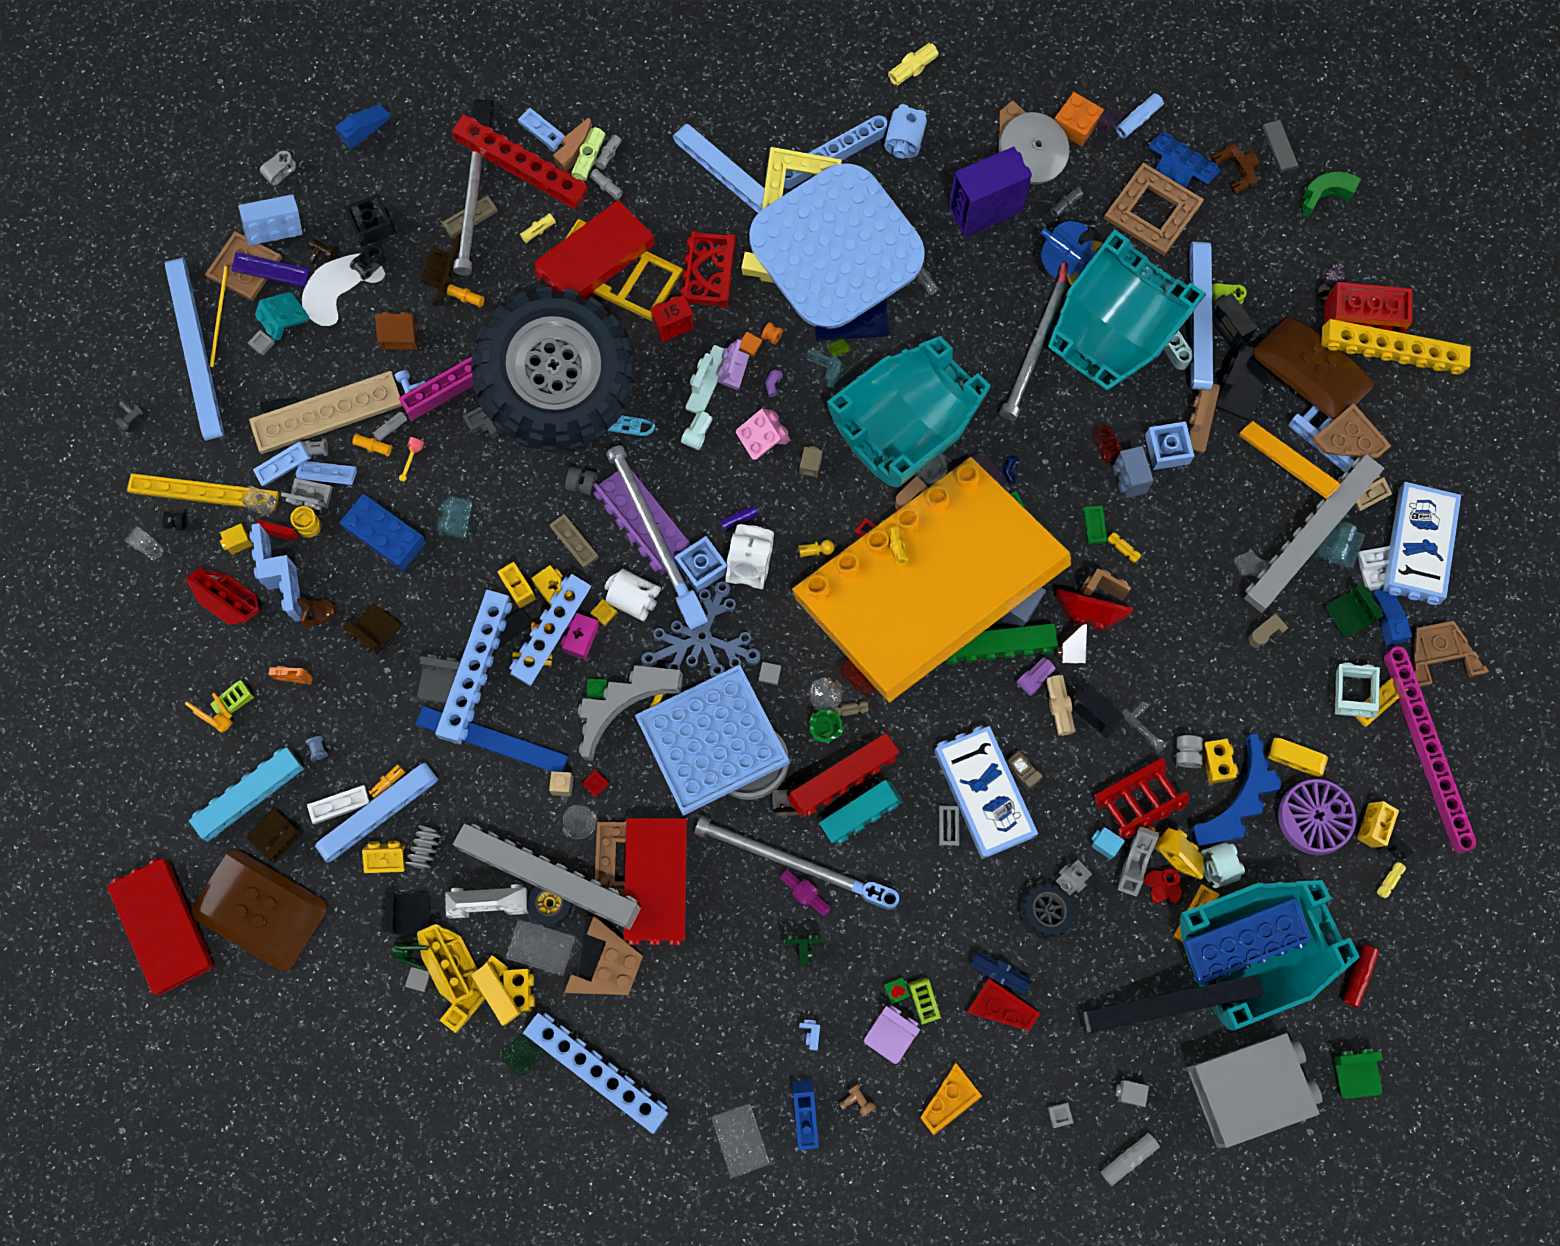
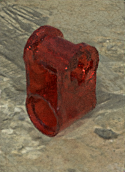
M1107 425L1099 427L1094 436V442L1103 461L1107 464L1110 463V460L1119 456L1120 452L1123 451V447L1111 427ZM1100 434L1107 435L1108 439L1101 438Z

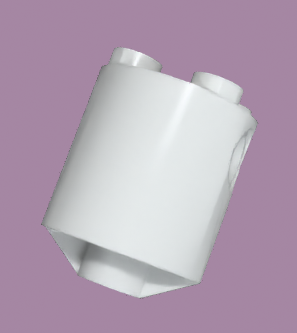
M621 569L618 573L610 576L606 582L605 590L608 591L606 603L644 622L649 610L653 611L657 601L654 599L658 596L661 587L625 569Z

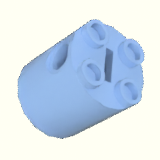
M904 104L899 105V108L893 111L884 144L885 149L890 154L901 159L913 158L919 154L927 121L926 112L909 108Z

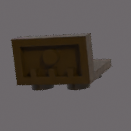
M272 809L248 834L246 839L260 850L268 861L275 864L302 833L278 811Z

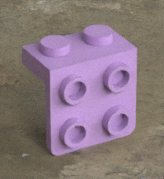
M886 1006L865 1037L864 1043L892 1063L897 1064L920 1029L917 1028L919 1024L908 1017L906 1020L900 1016L902 1012L893 1006L888 1008Z

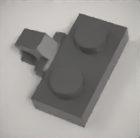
M481 406L463 415L472 433L482 429L483 432L488 430L492 438L499 436L497 429L493 426L489 417L484 414Z

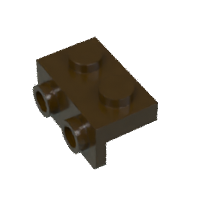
M799 787L777 788L772 792L774 817L779 819H786L792 815L800 817L787 799L789 794Z

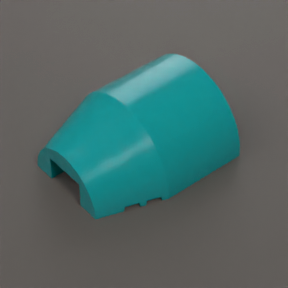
M1114 229L1068 290L1067 298L1060 312V318L1055 326L1048 347L1086 378L1108 391L1159 357L1206 296V293L1192 283H1189L1187 286L1179 279L1175 280L1151 263L1148 257L1133 248L1130 240Z
M939 336L919 344L914 349H905L898 355L884 357L828 400L827 404L840 434L861 462L884 483L892 487H899L959 440L990 390L991 385L979 373L971 378L953 360V348Z
M1323 880L1297 881L1295 883H1257L1181 914L1180 930L1182 940H1185L1295 897L1298 900L1312 939L1306 942V946L1297 949L1293 947L1288 949V953L1284 955H1273L1266 962H1256L1250 964L1251 967L1246 970L1238 969L1233 971L1231 976L1213 979L1214 982L1211 984L1260 974L1265 995L1211 1007L1219 1020L1228 1029L1237 1030L1312 1000L1360 957L1351 938L1343 940L1326 906L1331 897Z

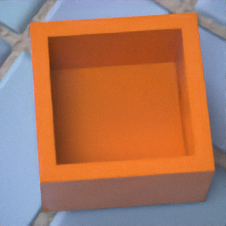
M1073 92L1054 120L1062 127L1068 139L1082 147L1101 121L1104 109Z

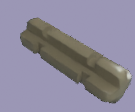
M862 701L859 704L851 703L841 705V707L834 706L830 710H833L839 716L858 714V712H868L869 707L867 701Z

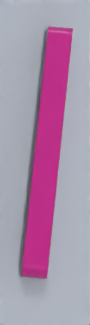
M1394 647L1385 654L1384 662L1390 678H1393V686L1396 694L1399 695L1400 706L1451 846L1457 853H1465L1476 846L1474 833L1409 656L1403 647ZM1393 653L1399 657V661L1393 658ZM1399 672H1403L1406 679L1401 678ZM1406 689L1412 693V698L1406 694ZM1413 708L1418 710L1419 716L1413 713ZM1420 726L1425 729L1426 734L1420 732ZM1426 745L1432 748V753L1427 751ZM1433 763L1438 765L1439 772L1434 770ZM1440 782L1445 784L1446 791L1441 789ZM1447 801L1452 803L1453 809L1448 808ZM1454 820L1459 822V828L1455 827ZM1461 839L1466 841V848L1462 846Z

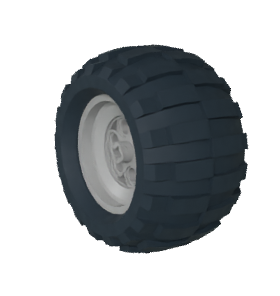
M551 287L537 288V292L525 294L524 291L511 297L509 303L505 306L500 305L489 316V321L486 325L481 327L475 340L476 345L472 354L471 370L473 386L484 414L489 417L494 427L502 434H506L514 439L515 443L527 448L529 446L539 448L544 452H556V450L563 449L571 451L582 448L588 442L598 440L607 433V430L614 423H617L630 399L634 383L635 366L633 363V350L630 340L622 330L623 326L615 315H610L604 310L603 304L592 297L587 299L580 296L579 291L565 288V291H553ZM554 348L555 351L548 354L544 349ZM568 352L573 358L565 360L562 355ZM538 358L541 363L538 366H533L530 364V360ZM551 363L555 364L556 370H553L552 367H550ZM568 371H575L577 376L573 379L568 378L566 375ZM538 376L545 380L541 385L534 383V379ZM560 383L563 388L560 391H555L552 385Z

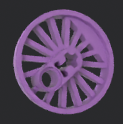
M1313 779L1301 782L1286 792L1279 805L1278 821L1283 835L1295 848L1312 855H1325L1338 850L1351 838L1356 826V811L1352 800L1342 788L1326 780ZM1306 785H1312L1313 800ZM1318 785L1324 786L1320 802L1318 794ZM1300 788L1306 802L1294 792L1296 789ZM1331 789L1335 794L1325 803L1328 791ZM1290 796L1302 807L1288 803ZM1331 805L1336 806L1337 814L1331 811ZM1290 809L1302 814L1293 815ZM1323 812V817L1319 819L1314 818V816ZM1295 819H1304V821L1297 823ZM1335 819H1349V825ZM1307 824L1306 827L1301 831L1299 827ZM1333 826H1336V827H1339V828H1341V829L1346 830V831H1347L1346 835H1345V836L1342 835V834H1341L1335 827H1333ZM1311 828L1306 842L1303 835ZM1329 831L1341 841L1338 845L1335 844ZM1315 832L1318 849L1311 847ZM1323 835L1330 846L1328 849H1324Z

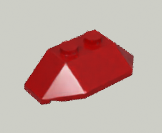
M199 568L186 577V581L198 603L227 624L246 622L259 613L257 595L227 574L205 571V569Z
M1058 589L1055 594V599L1069 620L1075 624L1084 622L1097 630L1110 628L1129 617L1133 611V607Z

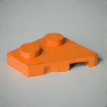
M270 667L268 674L274 680L311 685L313 679L307 673L308 671L303 668Z

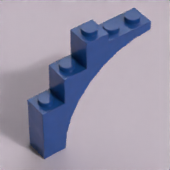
M1258 734L1249 735L1245 739L1248 753L1247 771L1237 798L1220 816L1189 829L1192 843L1198 848L1236 841L1245 837V825L1240 819L1256 817L1262 814L1264 806L1262 799L1258 796L1276 793L1280 790V776L1276 774L1275 770L1267 771L1269 768L1268 760L1263 756V742L1259 739Z

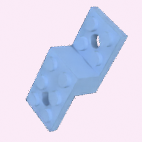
M259 523L253 524L250 539L254 543L252 557L256 561V567L254 568L255 577L268 590L280 588L281 593L284 595V599L281 600L283 611H286L288 616L295 622L301 621L302 609L297 603L300 593L296 566L287 555L272 558L269 534Z

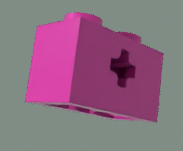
M576 613L575 617L568 624L569 631L567 635L563 636L561 646L564 653L586 660L599 628L598 620ZM580 633H582L583 637L579 636L578 639H576L575 635H579Z

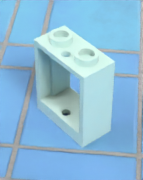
M1352 663L1339 664L1336 671L1335 714L1376 717L1379 711V667L1368 664L1363 666H1357ZM1343 676L1371 679L1370 703L1342 700Z

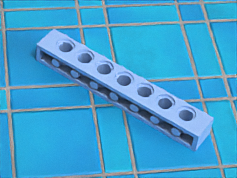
M490 590L485 592L435 733L440 739L461 745L462 740H465L467 737L468 729L466 728L468 723L473 720L475 713L473 709L475 703L478 704L481 692L479 691L481 686L486 683L487 669L492 666L494 659L492 654L494 649L498 648L500 638L498 637L506 626L505 617L512 609L511 600L507 595ZM492 611H499V614L497 616H490ZM487 628H492L493 631L491 634H484V631ZM480 646H486L484 652H477ZM474 664H480V668L478 670H471V667ZM467 682H474L472 688L465 689V684ZM461 700H467V704L464 707H458ZM455 718H461V722L458 725H452V721Z
M537 1013L523 1034L654 1134L669 1114L665 1111L667 1106L659 1100L656 1103L649 1098L651 1094L642 1087L640 1090L634 1087L633 1084L635 1082L627 1075L621 1077L617 1073L618 1068L610 1062L607 1065L601 1061L602 1056L596 1051L592 1050L590 1053L586 1050V1044L579 1038L573 1040L568 1036L570 1031L562 1025L559 1028L553 1024L554 1019L548 1014L544 1013L542 1016ZM549 1028L553 1029V1038L546 1040L544 1032ZM563 1041L570 1043V1049L567 1052L560 1050V1044ZM580 1053L586 1055V1062L582 1065H578L576 1062V1057ZM597 1065L601 1066V1076L594 1077L592 1069ZM612 1078H616L619 1082L615 1090H611L608 1087V1082ZM632 1090L635 1094V1099L628 1103L625 1101L624 1095L627 1091ZM644 1103L651 1105V1112L648 1115H643L640 1111Z

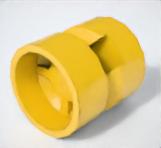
M301 506L292 512L291 523L300 535L310 538L320 532L321 521L311 508Z

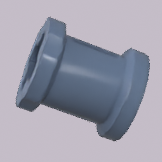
M322 736L312 737L305 741L306 745L310 748L311 761L320 760L328 756V753L324 751L322 744L324 739Z

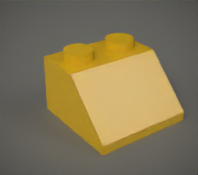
M1168 828L1154 847L1177 871L1202 879L1204 877L1203 856L1198 852L1199 848L1194 843L1189 842L1186 839L1187 835L1180 829L1176 831Z

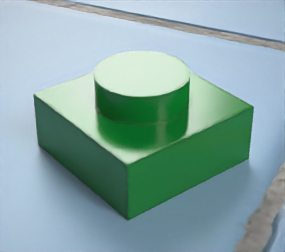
M587 679V699L606 700L604 699V690L607 687V679Z

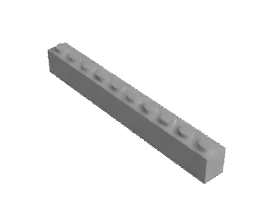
M1367 454L1362 459L1359 457L1351 465L1354 469L1350 473L1346 471L1339 479L1342 481L1340 487L1327 501L1323 498L1316 507L1319 509L1317 513H1311L1305 520L1306 526L1304 528L1299 527L1293 534L1295 539L1292 542L1287 541L1281 548L1284 552L1280 556L1276 554L1269 562L1272 566L1268 570L1264 568L1257 576L1260 580L1256 585L1252 582L1245 590L1248 594L1244 599L1261 613L1271 604L1384 470V467Z
M464 824L453 843L459 851L628 930L631 929L641 909L636 899L630 896L624 898L619 895L620 892L610 887L608 890L601 887L602 884L596 880L591 879L589 882L584 879V875L576 871L572 874L567 871L565 866L559 863L555 866L549 863L550 860L544 856L539 855V857H535L532 855V851L524 847L520 850L515 847V843L507 839L503 842L498 839L499 836L492 832L486 834L482 832V828L475 824H471V826Z

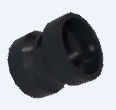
M172 510L164 511L162 518L164 529H186L188 522L186 512L178 511L174 513Z

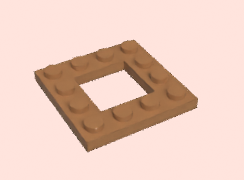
M1142 163L1107 211L1104 219L1165 256L1202 205L1204 199L1147 164ZM1147 188L1177 206L1161 230L1131 212Z
M597 822L595 880L602 884V888L607 890L609 887L620 892V896L625 897V882H615L617 843H626V822Z

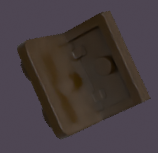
M371 604L354 625L347 621L343 626L347 631L345 634L352 641L357 639L362 643L360 646L368 653L372 651L376 655L380 653L401 627L396 620L375 604Z

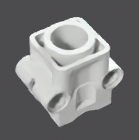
M737 525L735 534L732 536L727 558L726 582L733 584L743 583L753 588L763 589L773 548V531L753 525Z

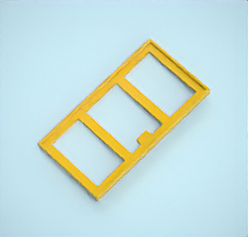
M578 219L566 238L587 222ZM646 251L640 256L639 263L618 296L611 293L612 287L606 284H602L592 293L652 321L651 312L625 300L647 263L651 262L673 273L653 306L658 303L663 304L684 269Z

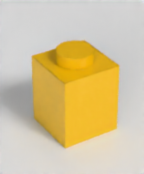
M242 524L220 532L222 536L220 543L223 549L228 550L232 555L253 546L247 529Z

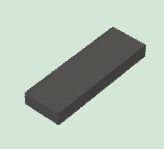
M1281 120L1263 124L1262 128L1279 172L1297 169L1298 163Z

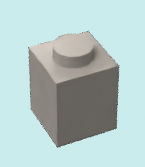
M1125 1080L1121 1081L1116 1087L1115 1096L1118 1097L1117 1102L1146 1107L1149 1086Z

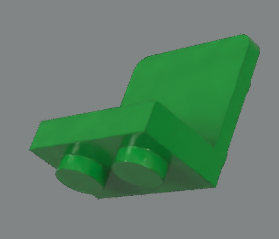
M1374 1049L1361 1050L1362 1054L1354 1055L1353 1051L1341 1052L1339 1057H1333L1340 1096L1343 1099L1376 1096L1382 1093L1377 1061L1383 1060L1381 1052L1374 1053Z

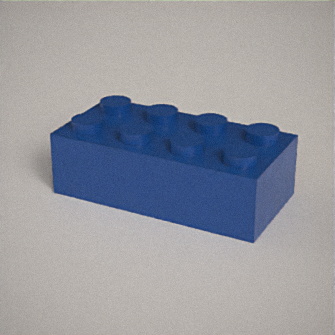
M364 494L339 522L346 532L402 572L426 544L421 534Z

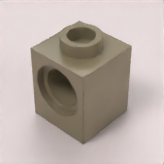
M814 446L804 447L799 474L818 478L823 451Z

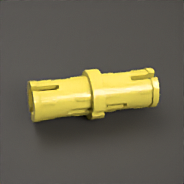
M549 213L538 222H533L531 227L520 233V236L525 243H528L537 235H542L544 230L556 222Z

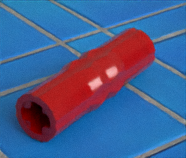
M1362 945L1359 953L1360 957L1353 968L1342 1000L1343 1003L1355 1008L1360 1007L1379 954V950L1376 948Z

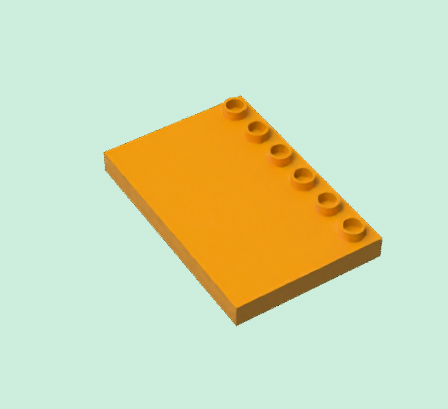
M970 457L804 579L792 590L796 601L890 703L1071 565L1070 552ZM891 527H899L902 541L906 545L905 552L908 558L906 564H896L894 553L890 549L891 541L887 532Z

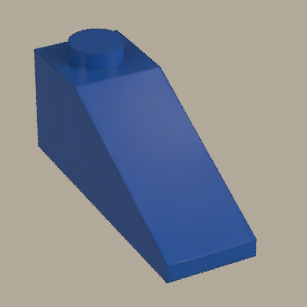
M378 104L348 116L335 128L340 139L350 149H353L392 116Z
M1383 589L1373 590L1374 601L1380 605L1384 615L1379 621L1386 646L1407 642L1412 638L1408 619L1397 597L1383 591Z
M813 1081L792 1082L798 1150L819 1148Z

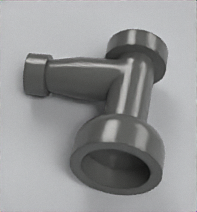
M123 400L119 406L128 414L124 418L118 417L114 421L123 431H127L129 429L128 424L138 415H142L143 412L138 406L134 405L132 408Z

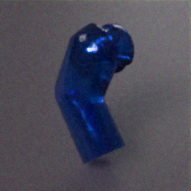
M1011 456L1007 458L1003 467V472L1009 484L1018 481L1014 473L1015 467L1020 463L1018 457Z

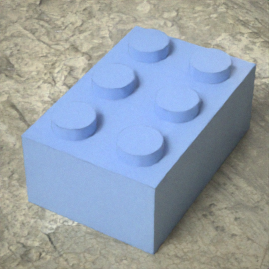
M293 195L238 205L248 246L303 235L299 212Z

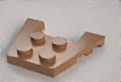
M1454 621L1420 627L1414 630L1413 670L1420 687L1433 683L1427 666L1431 664L1463 658L1469 677L1489 672L1487 667L1483 666L1478 659L1477 653L1473 652L1467 643L1468 640Z
M593 917L587 935L606 942L591 982L570 975L564 992L629 995L643 956L601 921Z

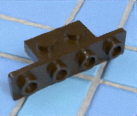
M458 235L452 240L448 253L433 247L430 249L420 282L437 288L433 305H437L440 301L442 302L446 295L444 288L445 285L449 284L451 279L449 272L450 269H453L454 261L456 260L454 256L460 249V236Z

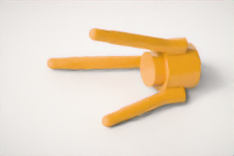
M215 693L212 696L223 714L218 713L214 718H211L191 703L185 702V705L191 708L195 715L214 726L220 733H224L233 723L230 720L232 715L225 709Z

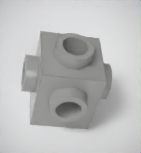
M1077 860L1071 867L1067 864L1059 872L1061 876L1056 882L1064 891L1071 895L1075 890L1079 893L1087 885L1085 881L1092 873Z

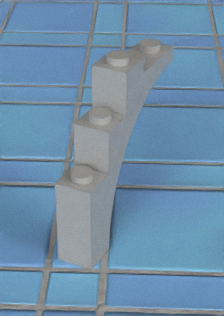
M634 665V670L630 672L629 678L631 684L608 682V687H605L604 699L606 701L583 698L582 704H579L578 715L586 722L582 729L584 740L580 743L579 747L581 757L585 760L593 761L596 746L603 732L611 721L630 705L650 696L680 694L683 679L681 671Z

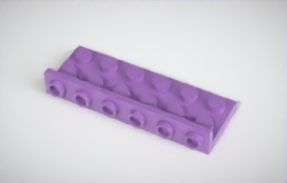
M630 469L675 562V556L692 545ZM615 472L599 485L597 483L593 484L594 496L598 501L602 500L605 503L604 508L609 515L613 514L617 518L615 520L617 525L621 529L625 528L628 532L626 534L628 539L632 543L636 542L639 546L638 551L644 558L647 556L651 561L649 562L651 568L655 572L659 571L661 575L667 572L619 472Z

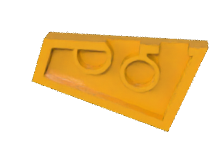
M956 1063L921 1116V1120L933 1136L982 1097Z

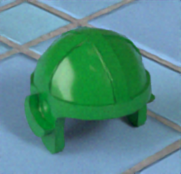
M825 708L811 714L809 729L814 739L827 743L834 740L837 735L841 736L844 726L836 712Z

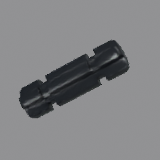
M295 397L288 398V400L286 398L272 400L270 403L268 401L261 402L260 406L261 411L266 413L298 403Z

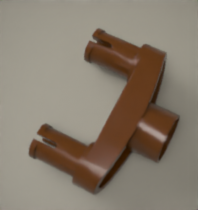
M1231 143L1224 147V150L1211 156L1212 162H1215L1217 165L1228 159L1232 160L1242 175V179L1230 184V189L1234 195L1246 188H1252L1257 185V177L1253 168L1259 165V160L1253 151L1244 154L1235 144Z

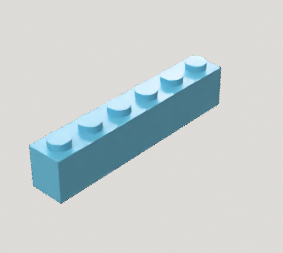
M287 747L277 750L273 755L274 757L268 761L261 762L257 766L258 769L244 775L241 778L242 781L228 787L222 796L212 799L206 808L196 811L188 821L201 839L207 842L304 770V767L292 751Z

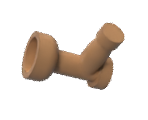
M857 1084L848 1091L850 1095L844 1101H841L839 1105L844 1110L847 1106L857 1101L861 1106L860 1114L864 1117L874 1110L876 1106L872 1102H867L859 1090L860 1086Z

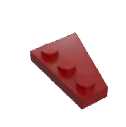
M991 979L987 980L966 1012L1026 1031H1030L1040 1015L1039 1012Z

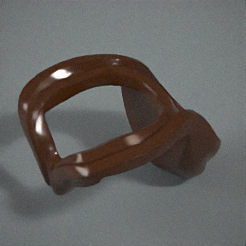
M305 598L297 599L298 605L303 608L300 620L301 624L305 627H313L317 624L329 622L335 615V606L329 600L312 602ZM309 607L312 608L314 613L313 620L305 619Z

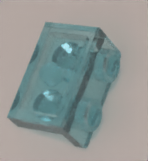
M452 496L443 501L441 506L443 516L438 523L439 536L446 534L461 539L466 538L472 507L471 501Z

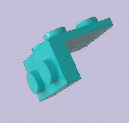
M290 292L261 299L255 313L257 320L262 323L267 334L274 341L281 340L286 327L309 320L306 311Z

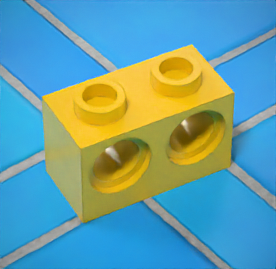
M514 562L497 571L519 608L536 600L533 591Z
M1228 739L1205 742L1202 755L1209 784L1235 779L1236 774H1238V768L1236 763H1233V747L1229 744ZM1214 748L1221 749L1222 756L1216 755ZM1220 766L1226 769V775H1222L1219 772L1218 768Z
M1384 801L1369 803L1357 839L1372 848L1387 846L1399 810Z
M528 969L504 970V987L513 1002L515 1003V999L518 996H523L525 999L524 1004L517 1007L520 1012H531V1007L535 1005L534 994H531V986H534V974H530ZM522 975L524 983L521 986H516L514 983L515 978Z

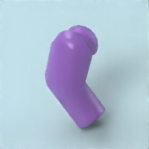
M772 370L765 380L769 397H774L778 394L775 383L782 379L783 376L779 370Z

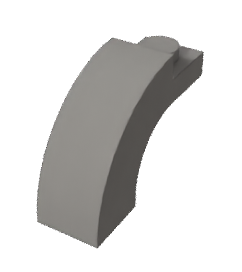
M1139 827L1123 865L1118 884L1119 891L1137 897L1144 880L1149 858L1159 837L1158 832Z

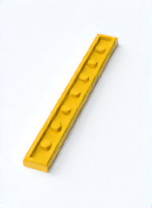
M132 473L127 492L132 494L276 511L279 498L278 491Z

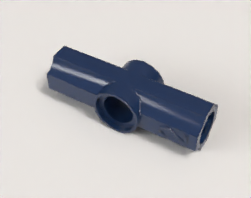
M980 951L976 952L970 964V967L988 976V979H991L998 985H1005L1023 996L1032 981L1013 970V967L1007 963L995 960Z

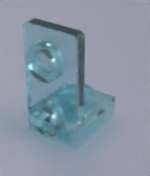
M808 349L807 360L828 368L825 375L827 386L834 388L842 370V362L836 357L825 356L818 350L812 351Z

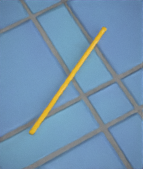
M224 266L209 367L214 365L228 266Z

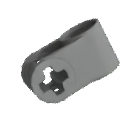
M280 151L260 167V173L271 185H277L295 170L296 163L289 152Z

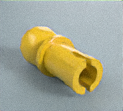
M825 540L820 545L816 541L814 544L798 546L800 558L812 555L819 556V552L829 555L835 549L833 542L830 540Z

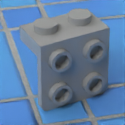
M295 478L291 494L282 492L281 496L286 498V502L293 505L303 506L304 503V506L321 511V507L328 509L333 487Z

